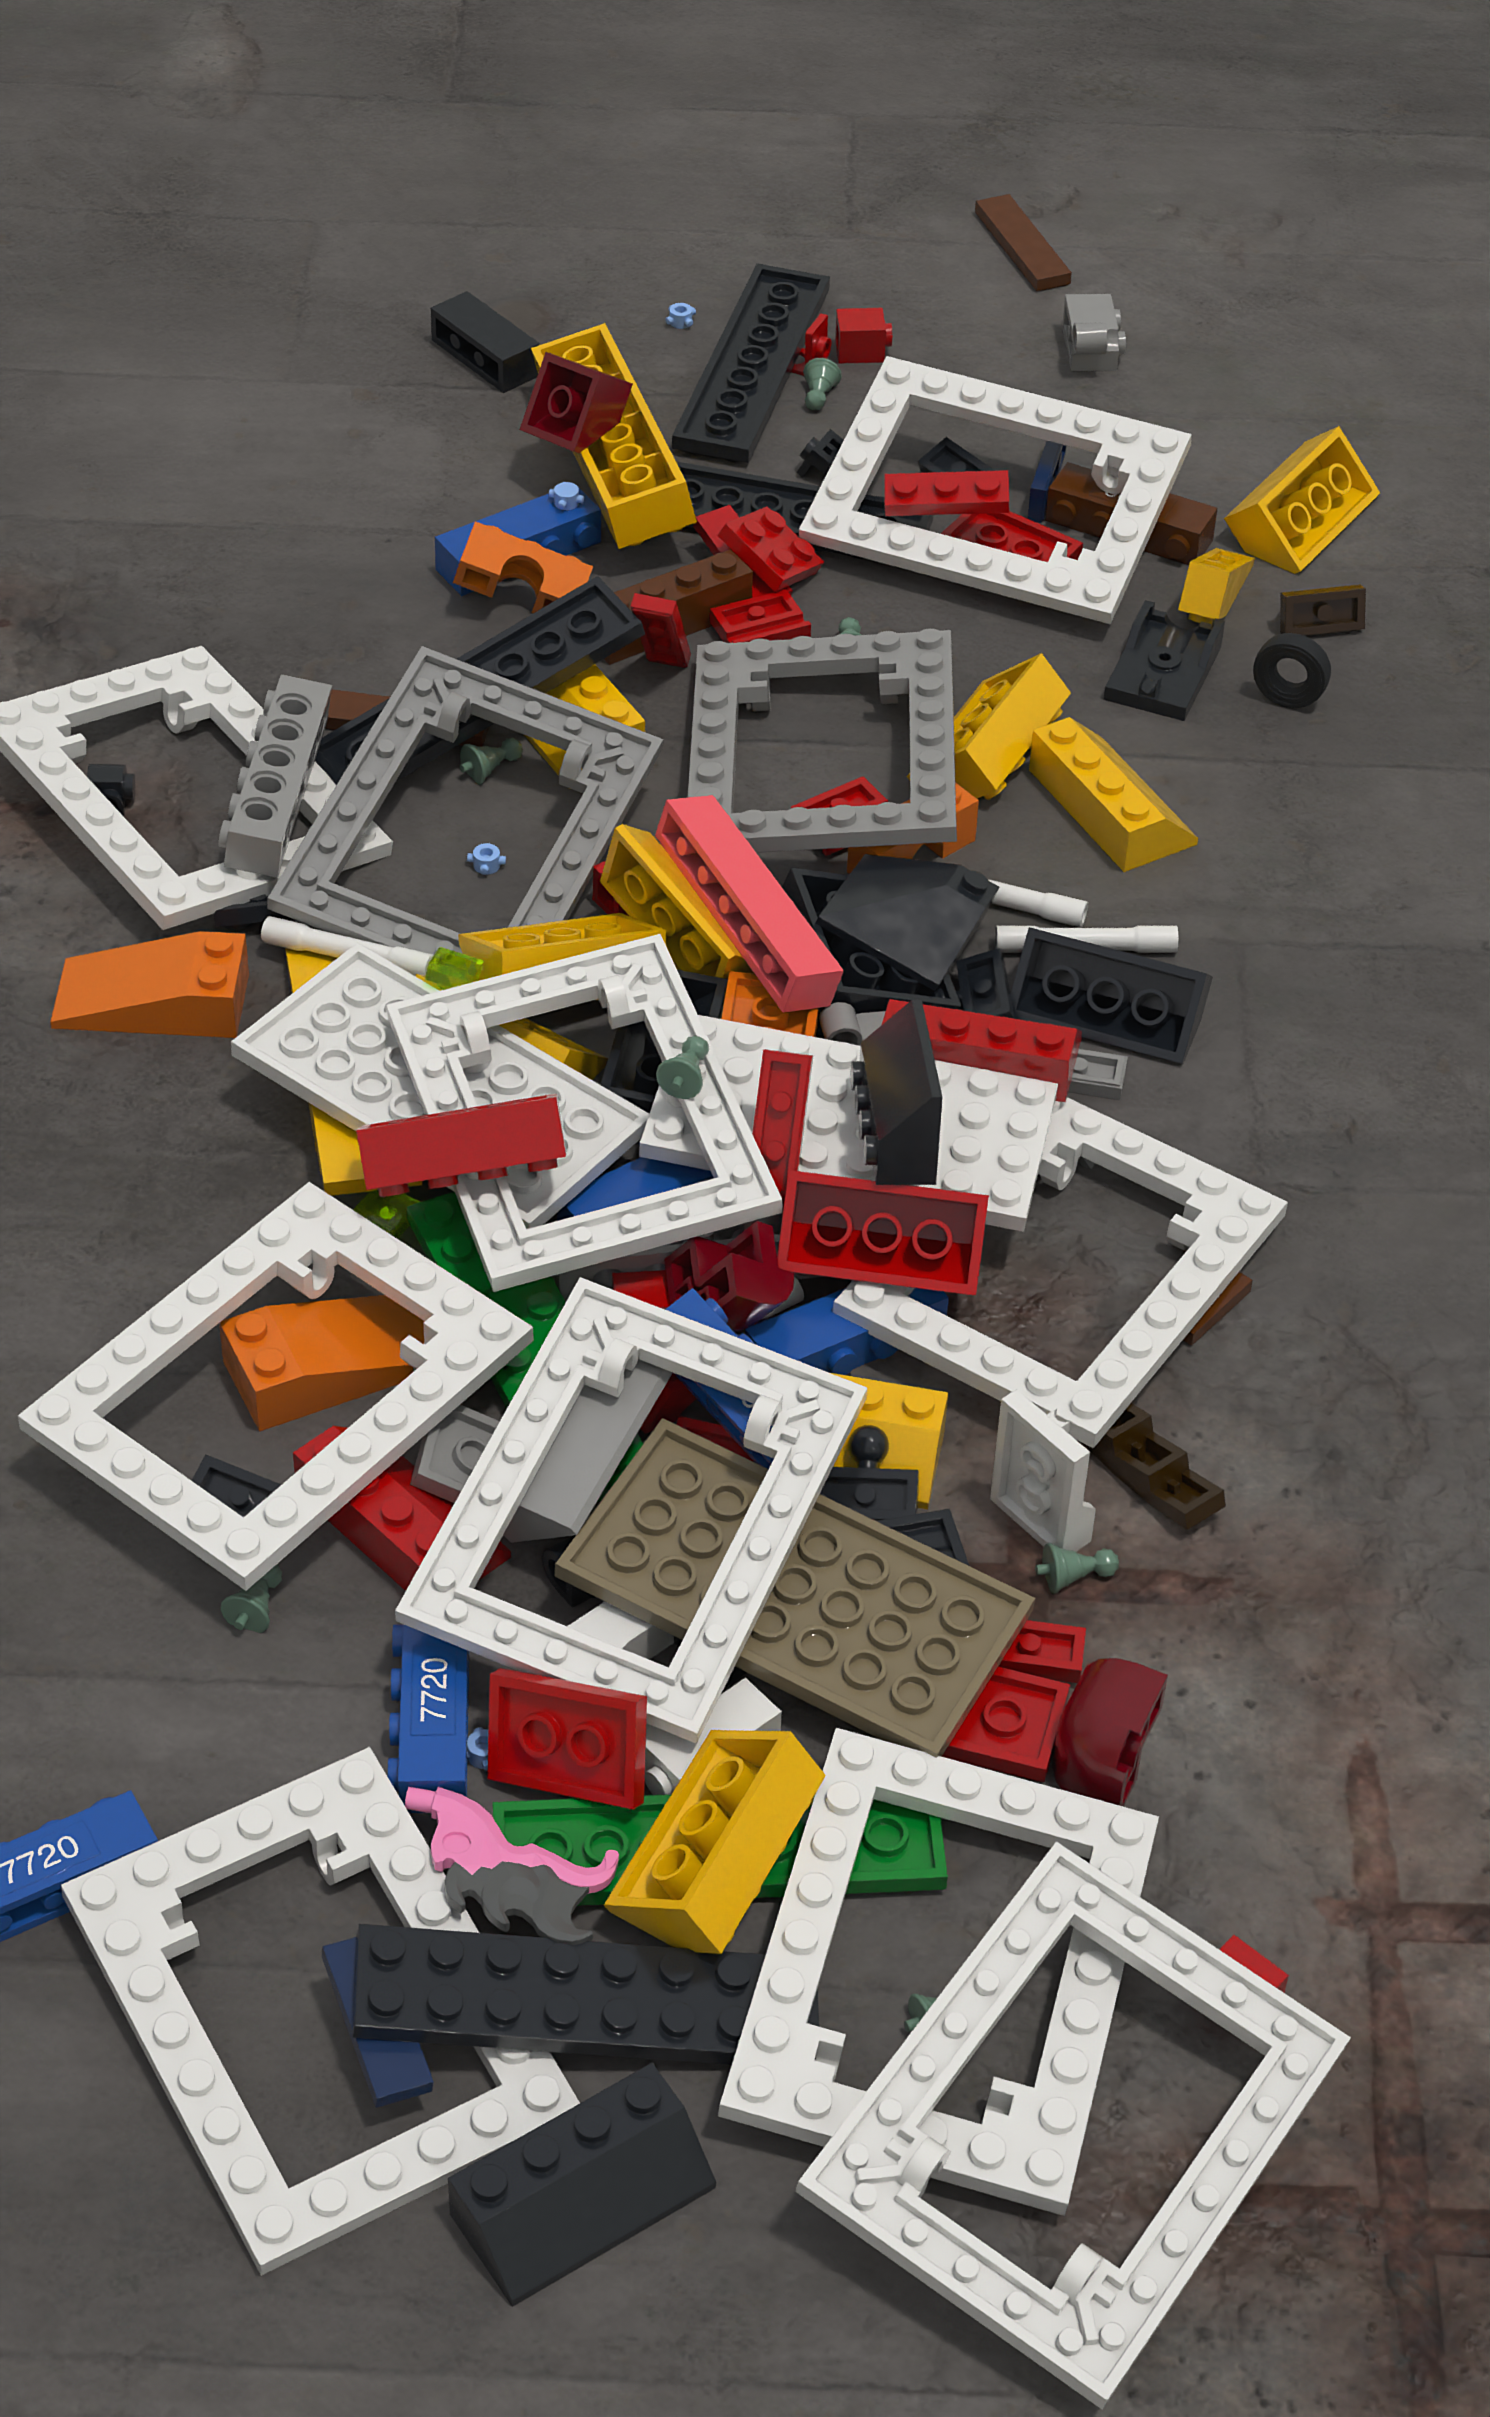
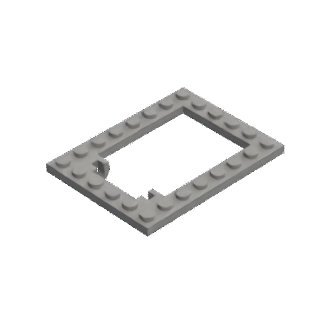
M930 628L920 632L907 633L883 631L873 635L854 636L852 634H839L835 637L823 638L799 636L789 640L769 641L767 639H754L750 642L738 643L714 641L709 644L697 645L688 797L713 795L756 853L957 842L951 630L939 631ZM880 672L881 704L898 703V694H909L910 803L896 804L884 802L879 805H837L831 808L813 809L794 807L789 810H747L742 813H733L739 704L752 703L753 712L771 711L770 678Z
M421 646L268 896L267 909L322 931L389 947L399 946L436 955L438 964L435 976L460 986L472 983L474 979L459 945L458 934L461 933L334 884L424 733L427 732L454 743L458 736L459 721L466 723L469 716L473 714L566 751L559 773V784L581 792L583 795L508 928L569 919L593 875L594 866L600 863L609 847L614 829L621 825L660 755L663 739Z

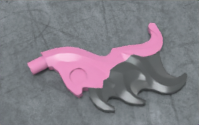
M408 1787L405 1799L406 1809L431 1813V1818L437 1821V1828L431 1842V1859L434 1869L443 1872L445 1868H450L445 1878L444 1891L445 1898L452 1908L459 1913L464 1912L466 1905L464 1898L471 1896L482 1905L483 1912L488 1920L505 1932L510 1929V1922L507 1916L516 1915L528 1921L540 1937L549 1938L557 1943L577 1945L593 1940V1932L591 1930L577 1929L571 1920V1915L587 1894L601 1891L610 1885L618 1868L619 1853L616 1850L606 1851L602 1863L596 1867L585 1868L578 1866L533 1843L525 1846L512 1845L506 1840L492 1815L479 1803L462 1794L438 1787L436 1791Z

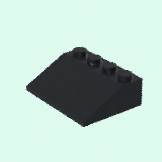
M799 868L790 869L782 886L783 890L844 970L831 1004L837 1002L850 1004L855 1009L856 1014L886 1011L889 999L905 1002L922 1000L924 1005L960 1010L961 1003L949 973L938 989L933 991L815 923L820 913L849 875ZM939 988L943 990L944 998L939 994ZM825 1007L819 1008L816 1032L822 1033L819 1015Z

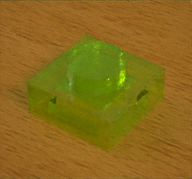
M439 947L428 964L425 980L437 983V986L442 990L476 982L480 978L484 960Z
M376 1190L371 1191L353 1210L395 1238H398L410 1226L407 1220V1206L419 1203L420 1201L404 1193L379 1197V1192Z

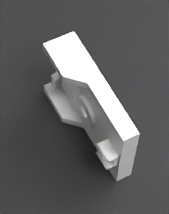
M1016 1389L1001 1399L990 1500L1043 1547L1050 1542L1060 1548L1077 1552L1091 1542L1096 1508L1089 1502L1083 1501L1090 1451L1070 1435L1072 1421L1061 1422L1056 1419L1057 1408L1046 1414Z

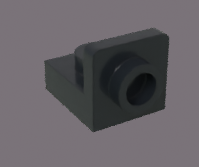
M831 429L820 441L813 437L799 455L805 461L796 473L803 478L814 465L826 476L844 439Z

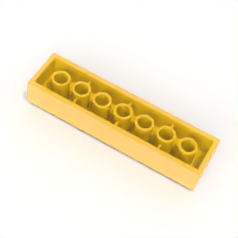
M604 323L531 348L538 373L545 352L633 383L620 423L584 449L580 454L573 452L618 548L636 546L647 539L667 532H677L687 525L696 523L686 480L606 324Z

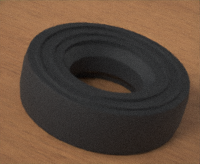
M1283 633L1272 637L1261 647L1254 661L1253 676L1259 690L1270 701L1287 708H1302L1313 704L1326 690L1331 677V664L1326 652L1314 640L1301 634ZM1285 658H1291L1300 662L1307 671V679L1300 683H1292L1285 680L1277 670V663Z

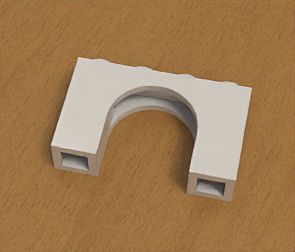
M603 1602L567 1626L646 1659H651L674 1643L673 1635L607 1602ZM745 1677L720 1695L697 1744L646 1723L645 1783L653 1795H671L711 1730L781 1731L782 1711Z

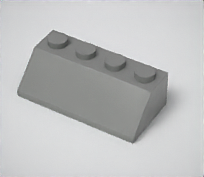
M638 1360L633 1371L624 1370V1388L619 1397L584 1385L503 1534L511 1543L578 1534L671 1377L672 1372Z

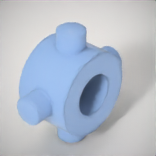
M675 303L669 306V317L665 319L668 325L677 329H685L693 325L692 315L696 314L694 307L686 303Z
M562 482L557 484L554 489L549 490V497L554 498V504L560 510H573L579 503L583 504L584 496L579 495V488L574 483Z
M485 843L476 846L473 853L467 854V862H473L476 872L482 875H489L497 872L500 865L506 864V856H500L497 846Z
M478 1727L468 1737L467 1758L474 1767L488 1771L489 1730Z

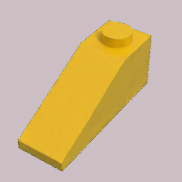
M1215 548L1191 560L1178 610L1189 613L1188 619L1198 623L1212 624L1213 619L1225 617L1250 573L1255 558Z

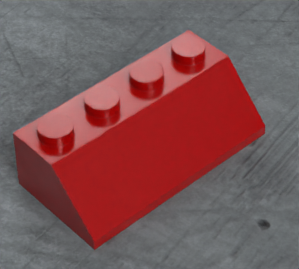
M889 999L882 1024L909 1002ZM923 1004L935 1060L1058 1083L1055 1101L1066 1102L1082 1038L1081 1030Z
M557 1093L362 1125L356 1130L366 1190L378 1188L379 1197L409 1192L408 1183L428 1180L429 1189L459 1184L458 1175L472 1172L478 1173L479 1180L508 1176V1166L526 1163L528 1172L553 1169L558 1167L557 1158L566 1157L567 1155Z
M788 1170L777 1256L778 1267L789 1272L976 1296L989 1195L911 1185H876V1182L872 1180Z
M333 1425L294 1451V1472L296 1473L343 1433L347 1427ZM400 1456L330 1517L328 1521L406 1591L454 1503L410 1485L415 1466L405 1457ZM501 1542L498 1543L479 1580L511 1558V1551Z

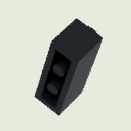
M468 291L430 308L432 341L501 392L505 393L537 378L538 371L531 348L539 346L540 343Z

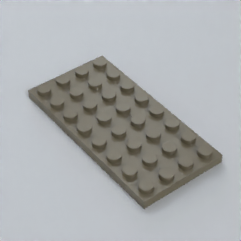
M662 1418L555 1563V1577L683 1640L769 1469ZM819 1494L735 1667L883 1741L923 1751L936 1758L938 1756L942 1757L1031 1615L1036 1598Z

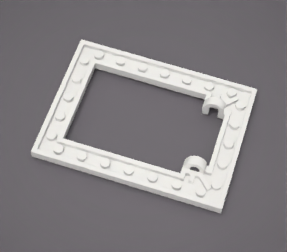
M886 356L799 528V538L814 545L1111 624L1190 449L1192 434ZM910 405L1097 453L1098 455L1091 473L1094 481L1100 489L1107 493H1121L1096 550L1092 551L1083 548L1078 560L1068 558L1067 544L1058 541L1049 561L1044 562L857 511ZM1108 466L1119 469L1118 477L1109 473Z
M203 646L189 648L185 651L151 659L87 679L77 680L73 683L39 691L10 701L0 702V752L162 930L214 914L216 910L231 905L247 903L250 899L264 894L269 896L304 837L289 841L278 878L224 867V862L179 877L75 765L82 762L86 756V738L81 733L70 736L71 727L160 701L163 703L165 722L173 733L177 734L191 730L199 721L211 718L247 756L250 741H255L256 725L259 715H263V708ZM314 762L299 809L312 824L336 787L333 780L316 762ZM373 820L342 871L391 855L393 841Z
M661 934L386 1005L389 1022L425 1115L477 1106L463 1068L492 1061L486 1028L599 999L602 1008L607 1007L608 1022L611 1029L644 1021L662 1062L681 1054L682 1045L688 1037L697 1035L709 1044L708 1054L703 1060L699 1061V1068L703 1079L701 1092L693 1098L679 1099L714 1179L526 1229L505 1176L479 1180L477 1172L458 1175L459 1184L452 1186L493 1292L783 1213L781 1195Z
M1067 1097L1066 1102L1055 1101L1038 1171L1042 1182L1058 1190H1063L1072 1179L1077 1167L1078 1158L1081 1156L1185 1206L1183 1217L1175 1214L1170 1220L1166 1235L1168 1243L1186 1251L1185 1254L1078 1381L908 1297L915 1289L913 1287L853 1280L835 1299L833 1313L869 1331L868 1334L999 1401L1018 1389L1046 1414L1057 1408V1420L1061 1422L1072 1421L1070 1435L1074 1439L1094 1448L1285 1217L1288 1202Z
M308 1182L18 1415L19 1427L34 1440L247 1591L534 1341L533 1327L314 1184ZM312 1263H313V1270H311V1269L308 1268V1266H309L310 1264H312ZM339 1264L425 1321L423 1323L424 1344L410 1335L401 1341L400 1358L416 1370L245 1517L239 1515L103 1419L105 1415L276 1276L288 1282L293 1288L308 1298L316 1299L329 1288L334 1278V1266Z
M580 1277L395 1610L396 1621L520 1672L647 1696V1724L697 1744L867 1399L868 1388ZM638 1360L645 1361L753 1403L754 1406L750 1413L743 1438L744 1447L774 1458L669 1667L474 1589L584 1385L619 1397L624 1388V1370L633 1371Z
M836 1728L823 1768L826 1776L819 1786L812 1803L721 2098L718 2117L825 2147L866 2093V2091L834 2082L846 2034L808 2024V2019L874 1799L1052 1848L1057 1841L1076 1855L1089 1858L1091 1865L1139 1897L1142 1892L1159 1816L938 1756L936 1758L923 1751ZM1073 1927L1034 2088L994 2077L982 2124L932 2110L919 2129L951 2152L946 2164L938 2175L933 2172L931 2178L1065 2216L1125 1961Z
M370 1747L61 1884L62 1896L261 2276L448 2184L450 2176L580 2104L550 2052L474 2047L496 2084V2088L288 2188L167 1960L200 1946L198 1932L192 1921L184 1923L180 1898L308 1840L312 1843V1851L317 1866L329 1885H333L365 1869L371 1868L404 1927L479 1933L466 1909L464 1912L459 1913L448 1904L444 1891L446 1875L444 1872L434 1869L429 1846ZM337 1844L342 1851L341 1853L338 1852Z
M1056 1841L800 2178L795 2192L1103 2410L1345 2050L1351 2037ZM1071 1925L1265 2055V2057L1120 2269L1081 2243L1050 2290L921 2199L932 2173L934 2172L938 2175L946 2164L951 2151L921 2131L919 2127Z

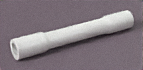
M988 879L1000 887L992 901L993 904L1037 914L1047 920L1079 928L1083 927L1088 911L1087 901L1055 893H1042Z
M267 917L261 929V939L264 943L296 951L306 950L338 958L358 942L414 976L420 974L434 978L438 962L436 955L399 946L389 947L310 928L306 924L281 918Z
M1135 926L1133 928L995 927V949L1000 948L1001 953H1022L1029 927L1119 951H1134L1137 953H1177L1179 937L1177 926Z

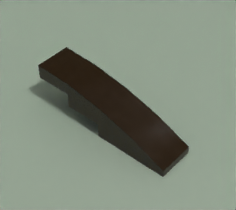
M1130 1403L1094 1448L1082 1443L1116 1477L1151 1506L1186 1530L1226 1507L1224 1490L1189 1469L1188 1453L1153 1432L1152 1416Z

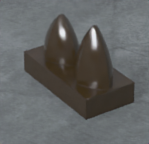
M1359 584L1281 592L1280 633L1313 635L1365 629L1366 588Z

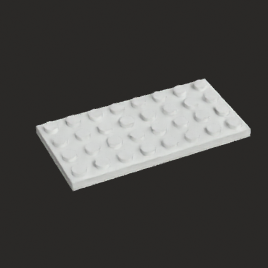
M357 942L232 1040L231 1055L354 1131L362 1125L422 1116L425 1113L389 1022L386 1005L434 993L439 990ZM496 1025L486 1028L492 1061L463 1068L477 1106L555 1093L558 1096L566 1157L557 1158V1168L528 1172L527 1163L508 1166V1176H505L526 1229L545 1224L642 1138L649 1113L508 1030ZM451 1185V1186H446V1187H448L449 1189H451V1190L454 1191V1188H453L452 1185Z
M698 1015L752 1133L763 1049L813 1055L799 1171L875 1181L873 1166L864 1165V1140H860L859 1115L855 1114V1091L851 1090L850 1083L851 1062L860 1061L859 1045ZM935 1060L943 1097L936 1185L911 1186L989 1195L985 1224L1024 1232L1056 1100L1058 1083ZM659 1085L640 1140L639 1157L710 1170L679 1099L668 1095Z

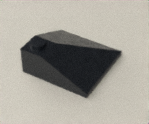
M865 854L820 913L815 923L936 991L979 928L1000 887L990 882L982 873L969 870L960 864Z

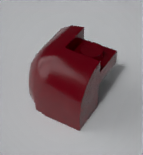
M759 1221L753 1223L727 1245L696 1236L687 1240L664 1259L670 1305L694 1288L705 1301L708 1298H712L719 1304L728 1318L726 1324L734 1333L758 1323L785 1302L794 1289V1273L778 1267L773 1226Z
M1119 1658L1098 1659L1086 1665L1060 1716L1056 1733L1052 1767L1056 1783L1062 1790L1125 1806L1137 1781L1142 1748L1163 1706L1167 1674Z

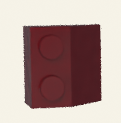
M545 352L519 430L580 454L584 449L620 423L633 383Z

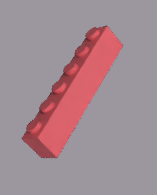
M713 795L666 800L655 837L667 851L781 1011L784 1013L829 1007L844 970Z

